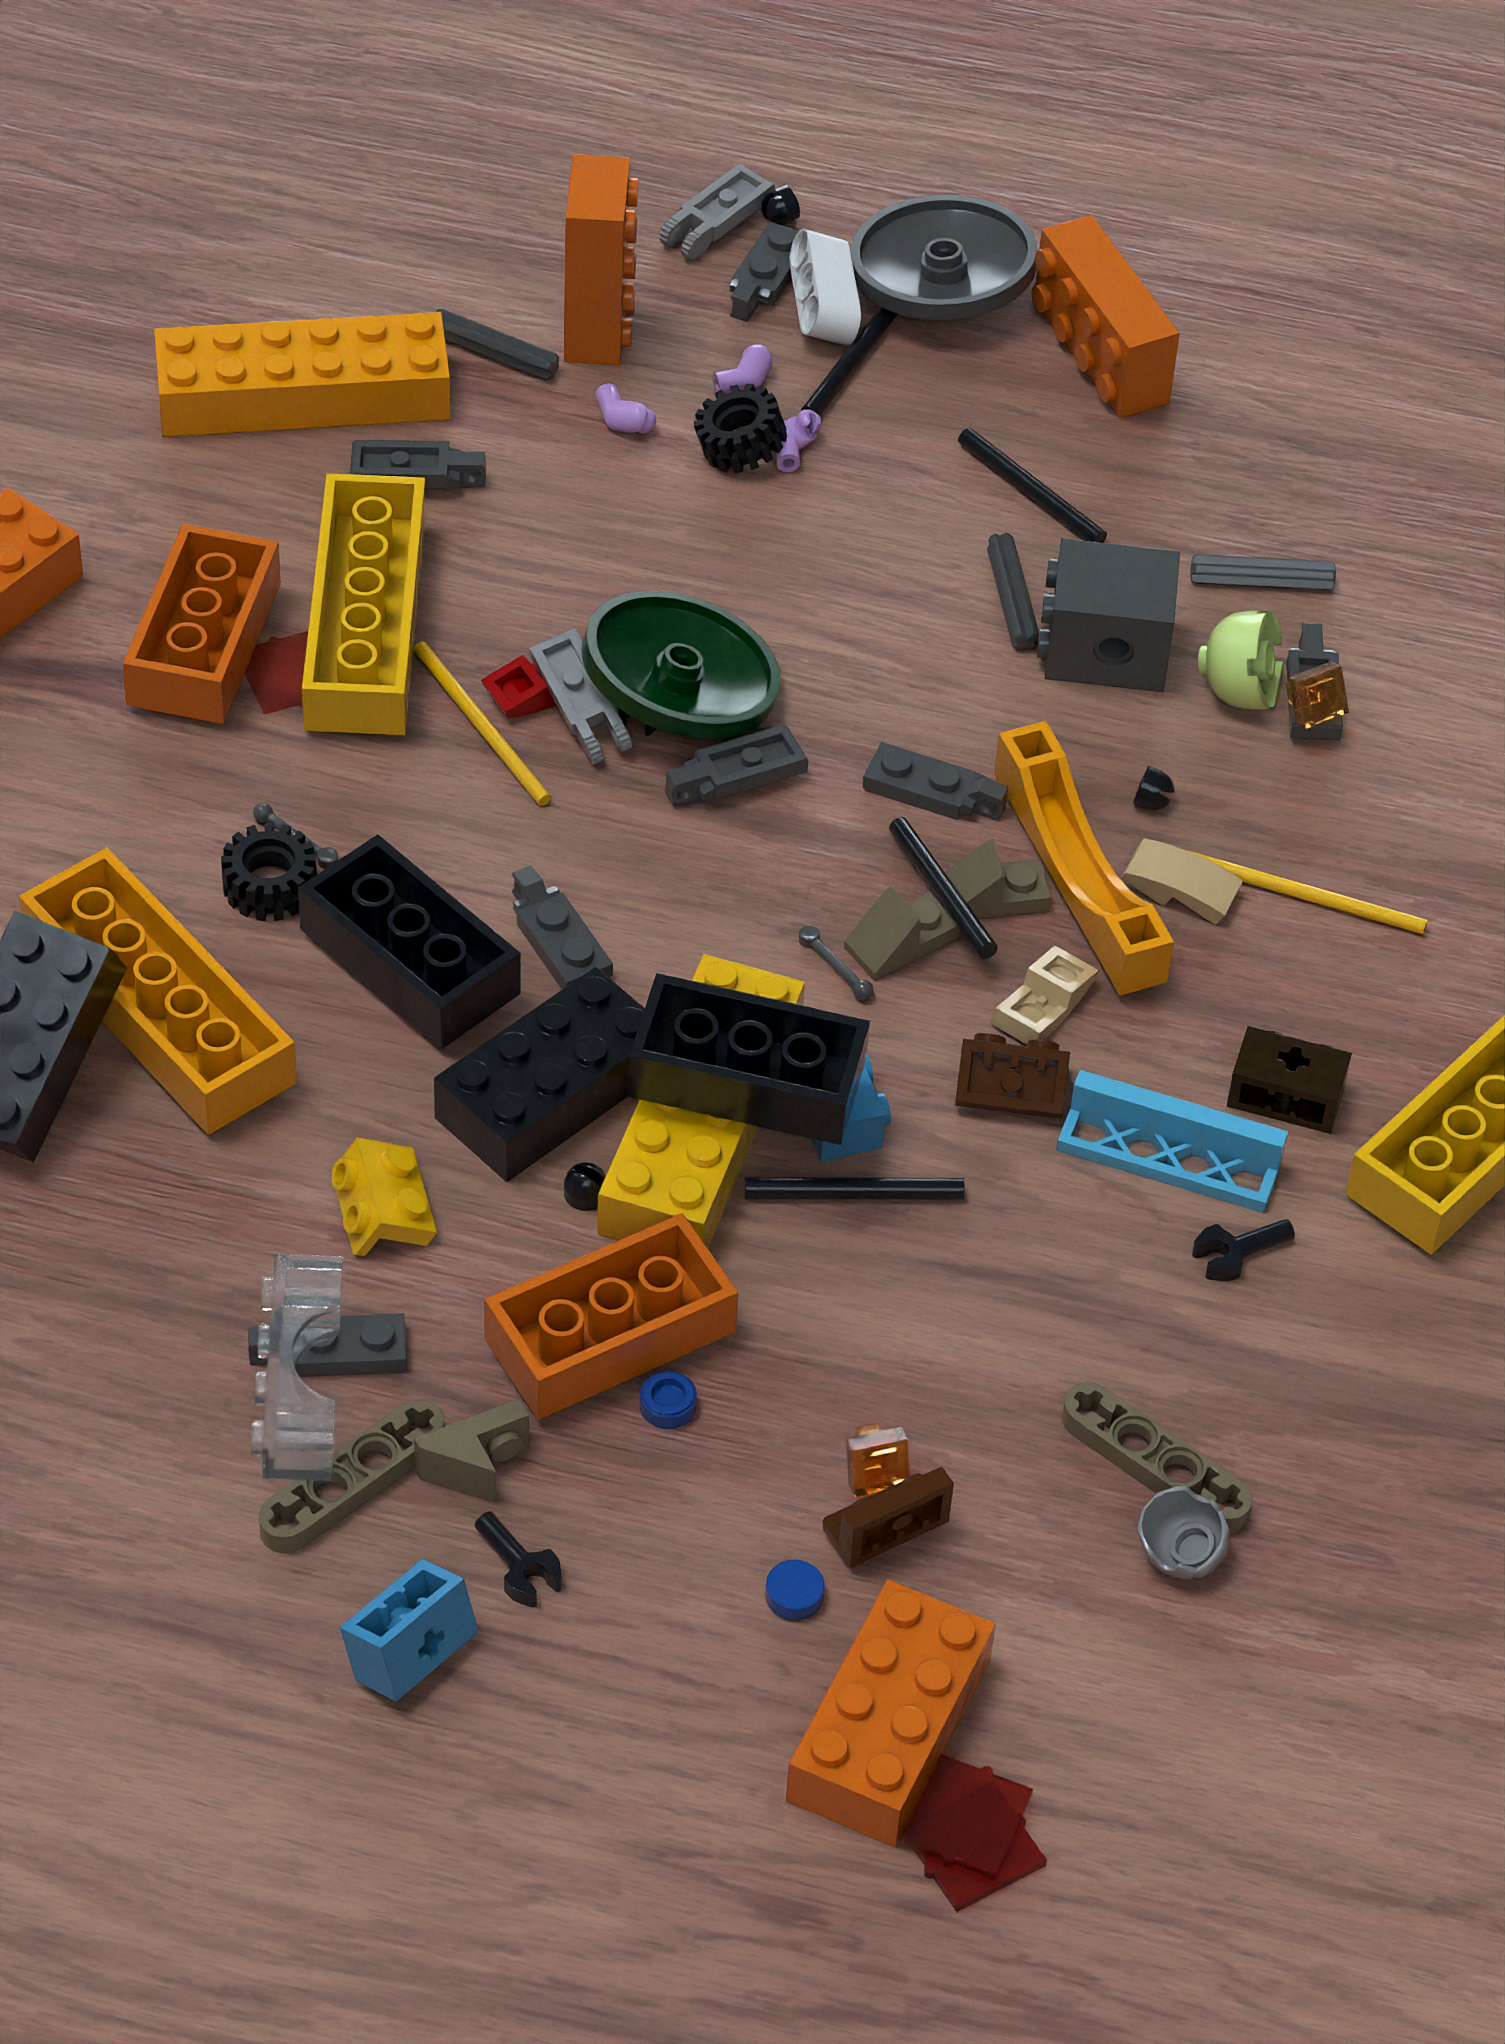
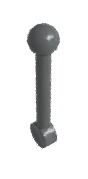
M259 803L254 807L253 815L258 822L273 823V826L278 830L281 829L282 824L290 826L273 814V809L269 804ZM291 826V836H293L297 830ZM305 836V842L311 841ZM311 841L318 865L321 868L326 869L338 861V852L331 847L321 848Z
M804 926L800 929L799 943L803 947L814 948L853 987V993L857 999L863 1001L872 997L874 992L873 985L867 980H860L820 940L818 928Z

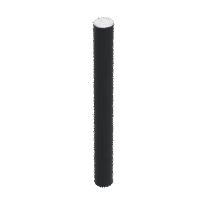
M880 306L804 404L801 411L812 410L819 416L822 414L898 315L897 313Z
M968 427L962 431L958 438V442L1050 514L1086 541L1099 543L1105 541L1107 532L972 428Z
M904 817L893 820L889 826L890 832L976 953L982 959L992 957L997 952V944L908 820Z
M745 1177V1199L964 1200L965 1192L964 1178Z

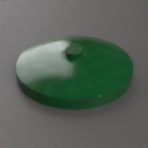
M648 590L616 596L603 603L593 613L582 640L581 653L586 672L597 689L611 703L644 724L679 736L720 739L747 733L759 726L768 717L780 689L781 677L777 660L760 635L730 612L707 601L684 594Z

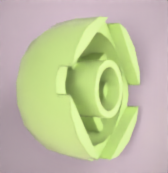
M1243 611L1233 613L1222 619L1210 633L1208 645L1200 647L1198 655L1199 672L1201 675H1207L1209 686L1220 701L1232 707L1249 710H1270L1269 707L1276 705L1281 690L1283 661H1275L1274 645L1283 644L1279 621L1274 611Z

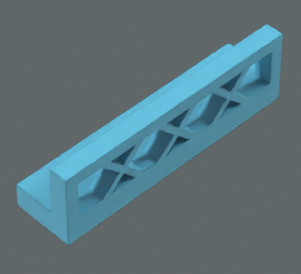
M1080 1070L1073 1087L1071 1107L1057 1140L1056 1151L1264 1213L1282 1165L1288 1131ZM1082 1122L1101 1128L1106 1138L1091 1142L1074 1137V1133L1078 1123ZM1142 1140L1152 1143L1158 1153L1144 1158L1132 1154L1126 1145ZM1192 1155L1204 1159L1210 1169L1194 1173L1184 1170L1178 1160ZM1245 1171L1264 1178L1259 1192L1237 1186L1230 1176Z

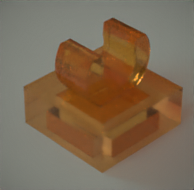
M1330 661L1290 676L1288 681L1285 682L1288 702L1293 705L1297 725L1307 729L1349 713L1342 666Z
M876 1422L855 1427L857 1436L846 1438L848 1483L855 1497L878 1493L910 1476L908 1439L902 1427L882 1430L879 1423Z

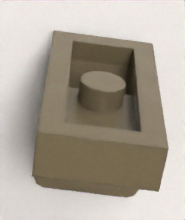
M994 839L983 843L945 872L978 919L1050 911L1051 894L1041 859L1000 863Z
M890 887L883 892L845 939L844 948L873 981H876L958 939L960 929L944 906L930 891L906 903Z
M520 1398L414 1438L415 1472L419 1479L479 1499L495 1501L496 1472L492 1462L507 1461L515 1457L520 1451L529 1448V1414Z

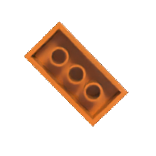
M573 154L565 224L564 362L620 365L622 346L631 347L633 318H625V314L634 315L636 286L632 282H627V279H635L637 251H635V246H628V243H636L638 215H636V210H631L629 207H637L639 178L630 177L629 157Z
M1092 215L1043 228L1041 230L1040 247L1035 255L1037 265L1036 282L1031 290L1032 301L1036 310L1044 313L1053 326L1057 339L1067 345L1075 357L1078 368L1088 374L1096 385L1101 400L1109 403L1119 419L1169 404L1180 336L1179 331Z
M8 487L0 493V639L83 577L79 533Z
M182 523L122 663L127 706L219 724L225 723L281 585L279 541Z
M680 1213L485 1298L484 1339L537 1420H540L735 1333L738 1292L683 1213Z
M887 1579L789 1762L785 1801L896 1848L990 1663L996 1623Z

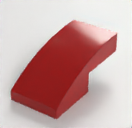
M524 654L481 679L483 687L507 718L524 716L556 706L549 692L548 685L541 678L534 663L531 664Z

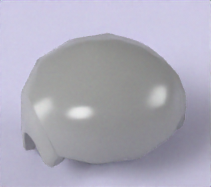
M1176 1486L1157 1492L1141 1509L1137 1526L1143 1551L1151 1563L1164 1574L1183 1580L1200 1579L1214 1572L1228 1554L1231 1530L1223 1511H1220L1218 1504L1214 1500H1209L1195 1494L1187 1486Z

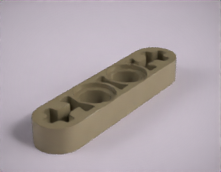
M1084 1382L1076 1384L1069 1389L1065 1395L1062 1422L1065 1429L1072 1436L1155 1493L1176 1486H1187L1195 1494L1199 1495L1201 1492L1200 1496L1214 1500L1218 1504L1223 1505L1228 1500L1234 1502L1235 1508L1227 1506L1222 1510L1231 1534L1239 1532L1246 1526L1252 1507V1494L1244 1482L1106 1387L1097 1383ZM1093 1406L1098 1409V1414L1092 1411L1085 1416L1078 1413L1079 1408L1086 1411ZM1105 1426L1110 1429L1108 1433L1104 1432ZM1135 1433L1143 1436L1148 1441L1149 1446L1142 1451H1129L1119 1443L1118 1439L1124 1434ZM1174 1464L1184 1465L1193 1472L1195 1477L1189 1482L1177 1483L1165 1475L1164 1469ZM1204 1483L1209 1484L1208 1490L1203 1487Z
M423 1399L410 1400L402 1404L267 1499L259 1511L260 1538L264 1545L272 1551L279 1553H292L303 1548L414 1469V1438L427 1433L419 1429L409 1433V1425L414 1424L419 1428L429 1425V1432L427 1433L445 1427L444 1414L439 1406ZM404 1442V1451L401 1450L399 1445ZM375 1450L382 1451L391 1458L390 1462L380 1469H369L359 1462L363 1454ZM326 1482L339 1483L346 1489V1493L334 1501L322 1500L314 1492L319 1485ZM301 1501H304L306 1507L301 1510ZM281 1518L284 1522L288 1523L295 1519L296 1527L290 1529L287 1525L282 1524L275 1528V1520Z

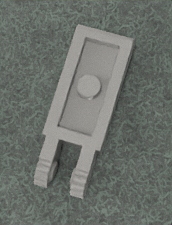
M738 164L680 207V211L661 227L660 235L658 236L660 238L659 241L668 247H672L677 242L679 243L683 240L680 249L682 256L689 260L697 259L698 256L706 252L711 241H717L761 208V202L765 194L774 189L775 185L743 165ZM690 227L693 228V232L686 236Z
M573 628L530 647L529 652L535 667L547 684L549 692L573 735L577 734L581 747L590 763L594 765L603 761L604 758L602 747L598 739L594 737L591 727L605 721L615 746L621 752L632 748L633 745L628 731L619 716L618 708L597 689L588 676L582 660V640L576 629Z

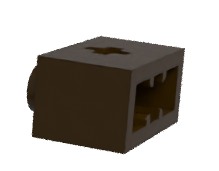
M1247 1026L1232 1074L1226 1107L1331 1134L1344 1091L1352 1053L1326 1044H1317L1282 1035L1276 1031H1267Z

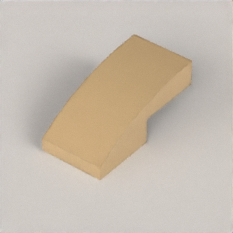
M1146 838L1139 843L1121 879L1163 907L1174 897L1214 925H1217L1226 915L1243 882L1241 878L1199 855L1170 844Z
M1054 946L1027 969L1023 985L995 1008L991 1024L1025 1044L1030 1040H1046L1086 994L1096 980L1099 970L1061 948Z

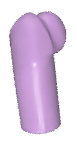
M761 344L747 347L736 369L715 372L713 374L715 391L718 392L722 389L726 395L731 393L730 386L738 385L740 391H744L746 384H754L755 389L759 388L772 367L770 350Z
M610 383L603 384L596 390L597 402L604 421L610 429L622 433L638 432L647 434L654 428L656 423L655 413L651 409L646 408L642 403L622 400L616 385Z
M802 410L798 416L784 421L787 429L785 430L787 439L786 441H781L783 445L782 450L779 453L775 452L776 464L779 470L792 472L799 468V450L810 444L817 437V432L821 429L822 422L819 415L812 410Z

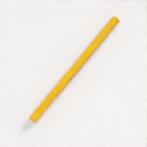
M424 641L417 643L413 650L536 803L540 807L546 806L551 801V795Z
M1189 851L1228 870L1241 878L1244 883L1422 935L1425 932L1428 921L1426 919Z

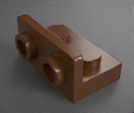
M989 1033L975 1034L974 1040L963 1038L955 1106L1062 1119L1070 1052L1059 1050V1044L1046 1040H1030L1027 1046L1006 1044L1005 1037Z
M942 1466L924 1475L920 1473L910 1475L889 1488L871 1496L863 1497L850 1506L824 1517L822 1528L848 1567H854L949 1522L954 1483Z

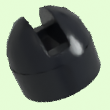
M783 184L765 194L761 202V212L770 222L782 225L800 217L798 200L788 185Z
M1148 765L1133 803L1146 809H1163L1171 801L1159 793L1160 791L1174 793L1173 781L1163 771Z
M582 1162L575 1164L567 1172L564 1179V1198L571 1207L581 1211H590L598 1208V1193L606 1177L603 1169L594 1163Z

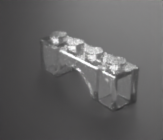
M275 1254L273 1276H262L261 1310H271L270 1324L259 1323L258 1358H268L267 1372H256L255 1406L265 1407L264 1421H253L251 1456H262L263 1479L333 1480L335 1401L310 1389L298 1376L295 1367L300 1358L311 1347L340 1335L343 1256Z

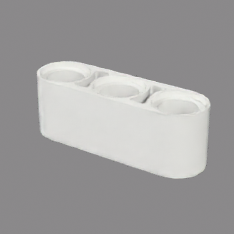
M803 228L796 234L789 256L800 329L804 335L848 346L855 340L861 322V308L848 241Z

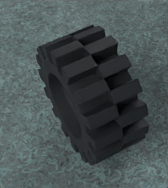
M746 384L744 391H740L738 385L730 386L731 393L726 395L721 389L714 393L717 400L712 401L707 398L702 403L704 410L698 409L695 414L697 421H694V428L705 458L708 459L709 464L714 468L718 465L720 471L728 472L729 468L733 466L735 473L743 472V466L747 464L750 465L751 470L759 468L757 461L763 459L766 463L773 459L771 451L779 453L783 448L781 441H786L787 439L785 431L787 429L775 396L772 392L769 394L767 388L762 386L756 391L754 384ZM748 425L747 427H745V428H743V429H740V430H737V431H733V430H735V429H737V428H739V427Z
M264 823L265 831L261 832L257 831L255 825L246 827L247 837H244L240 832L233 835V844L227 842L223 848L224 856H221L223 892L225 897L228 896L229 905L233 909L239 906L240 914L247 918L252 911H256V920L259 921L266 920V913H274L275 921L284 920L283 911L288 910L292 917L299 913L298 887L317 875L316 854H314V846L311 841L305 842V835L299 830L291 836V826L282 824L279 832L274 831L273 823ZM266 866H276L287 870L285 874L274 878H262L251 874L254 870Z

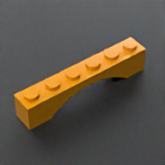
M1042 721L999 733L994 775L1000 784L1008 787L1007 798L1119 996L1167 983L1174 940L1153 904L1140 899L1130 891L1105 858L1082 809L1067 756L1048 723Z

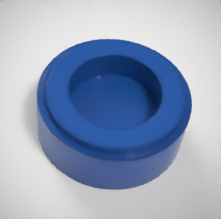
M662 1371L651 1375L642 1384L640 1389V1411L644 1419L651 1425L662 1429H674L688 1423L695 1414L696 1388L693 1382L685 1375L674 1371Z
M787 1560L777 1564L771 1569L766 1580L765 1598L769 1608L776 1615L788 1620H802L811 1617L820 1609L823 1603L825 1587L823 1576L814 1565L806 1561Z

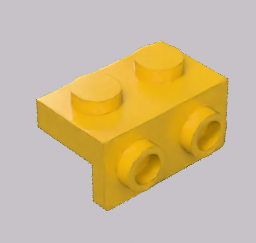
M357 1137L344 1155L336 1161L331 1172L332 1185L337 1193L343 1215V1226L348 1234L353 1254L366 1256L379 1238L427 1246L437 1234V1230L413 1147Z

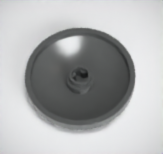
M932 195L913 198L891 205L877 212L864 222L856 232L851 244V260L856 285L860 291L871 301L889 311L919 319H963L999 309L1015 300L1028 288L1037 270L1035 260L1037 242L1030 226L1010 209L988 200L970 196Z

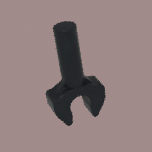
M1284 1219L1250 1232L1233 1236L1219 1224H1214L1205 1228L1196 1238L1192 1257L1199 1258L1213 1252L1222 1254V1257H1217L1208 1262L1205 1277L1209 1280L1231 1281L1240 1277L1244 1256L1294 1239V1228L1288 1219Z
M491 1511L482 1514L476 1520L475 1528L510 1567L509 1572L504 1576V1592L513 1601L529 1607L537 1605V1591L532 1583L527 1580L531 1576L542 1577L555 1592L561 1590L560 1561L551 1549L527 1552Z

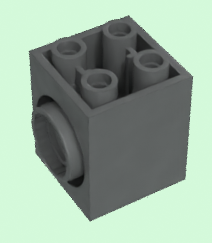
M1061 538L1059 559L1050 557L1048 559L1045 587L1055 588L1054 594L1044 592L1041 623L1050 624V629L1040 628L1037 658L1047 659L1045 679L1164 692L1175 622L1180 552Z

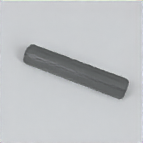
M438 309L436 311L442 314L446 341L545 380L552 379L554 374L557 373L559 356L556 353L448 310Z
M1009 533L1002 535L993 534L988 539L987 551L1012 646L1019 651L1025 648L1032 650L1038 645L1039 631L1014 538Z
M1196 554L1191 560L1190 577L1191 581L1196 584L1331 590L1336 580V567L1334 562L1325 560Z

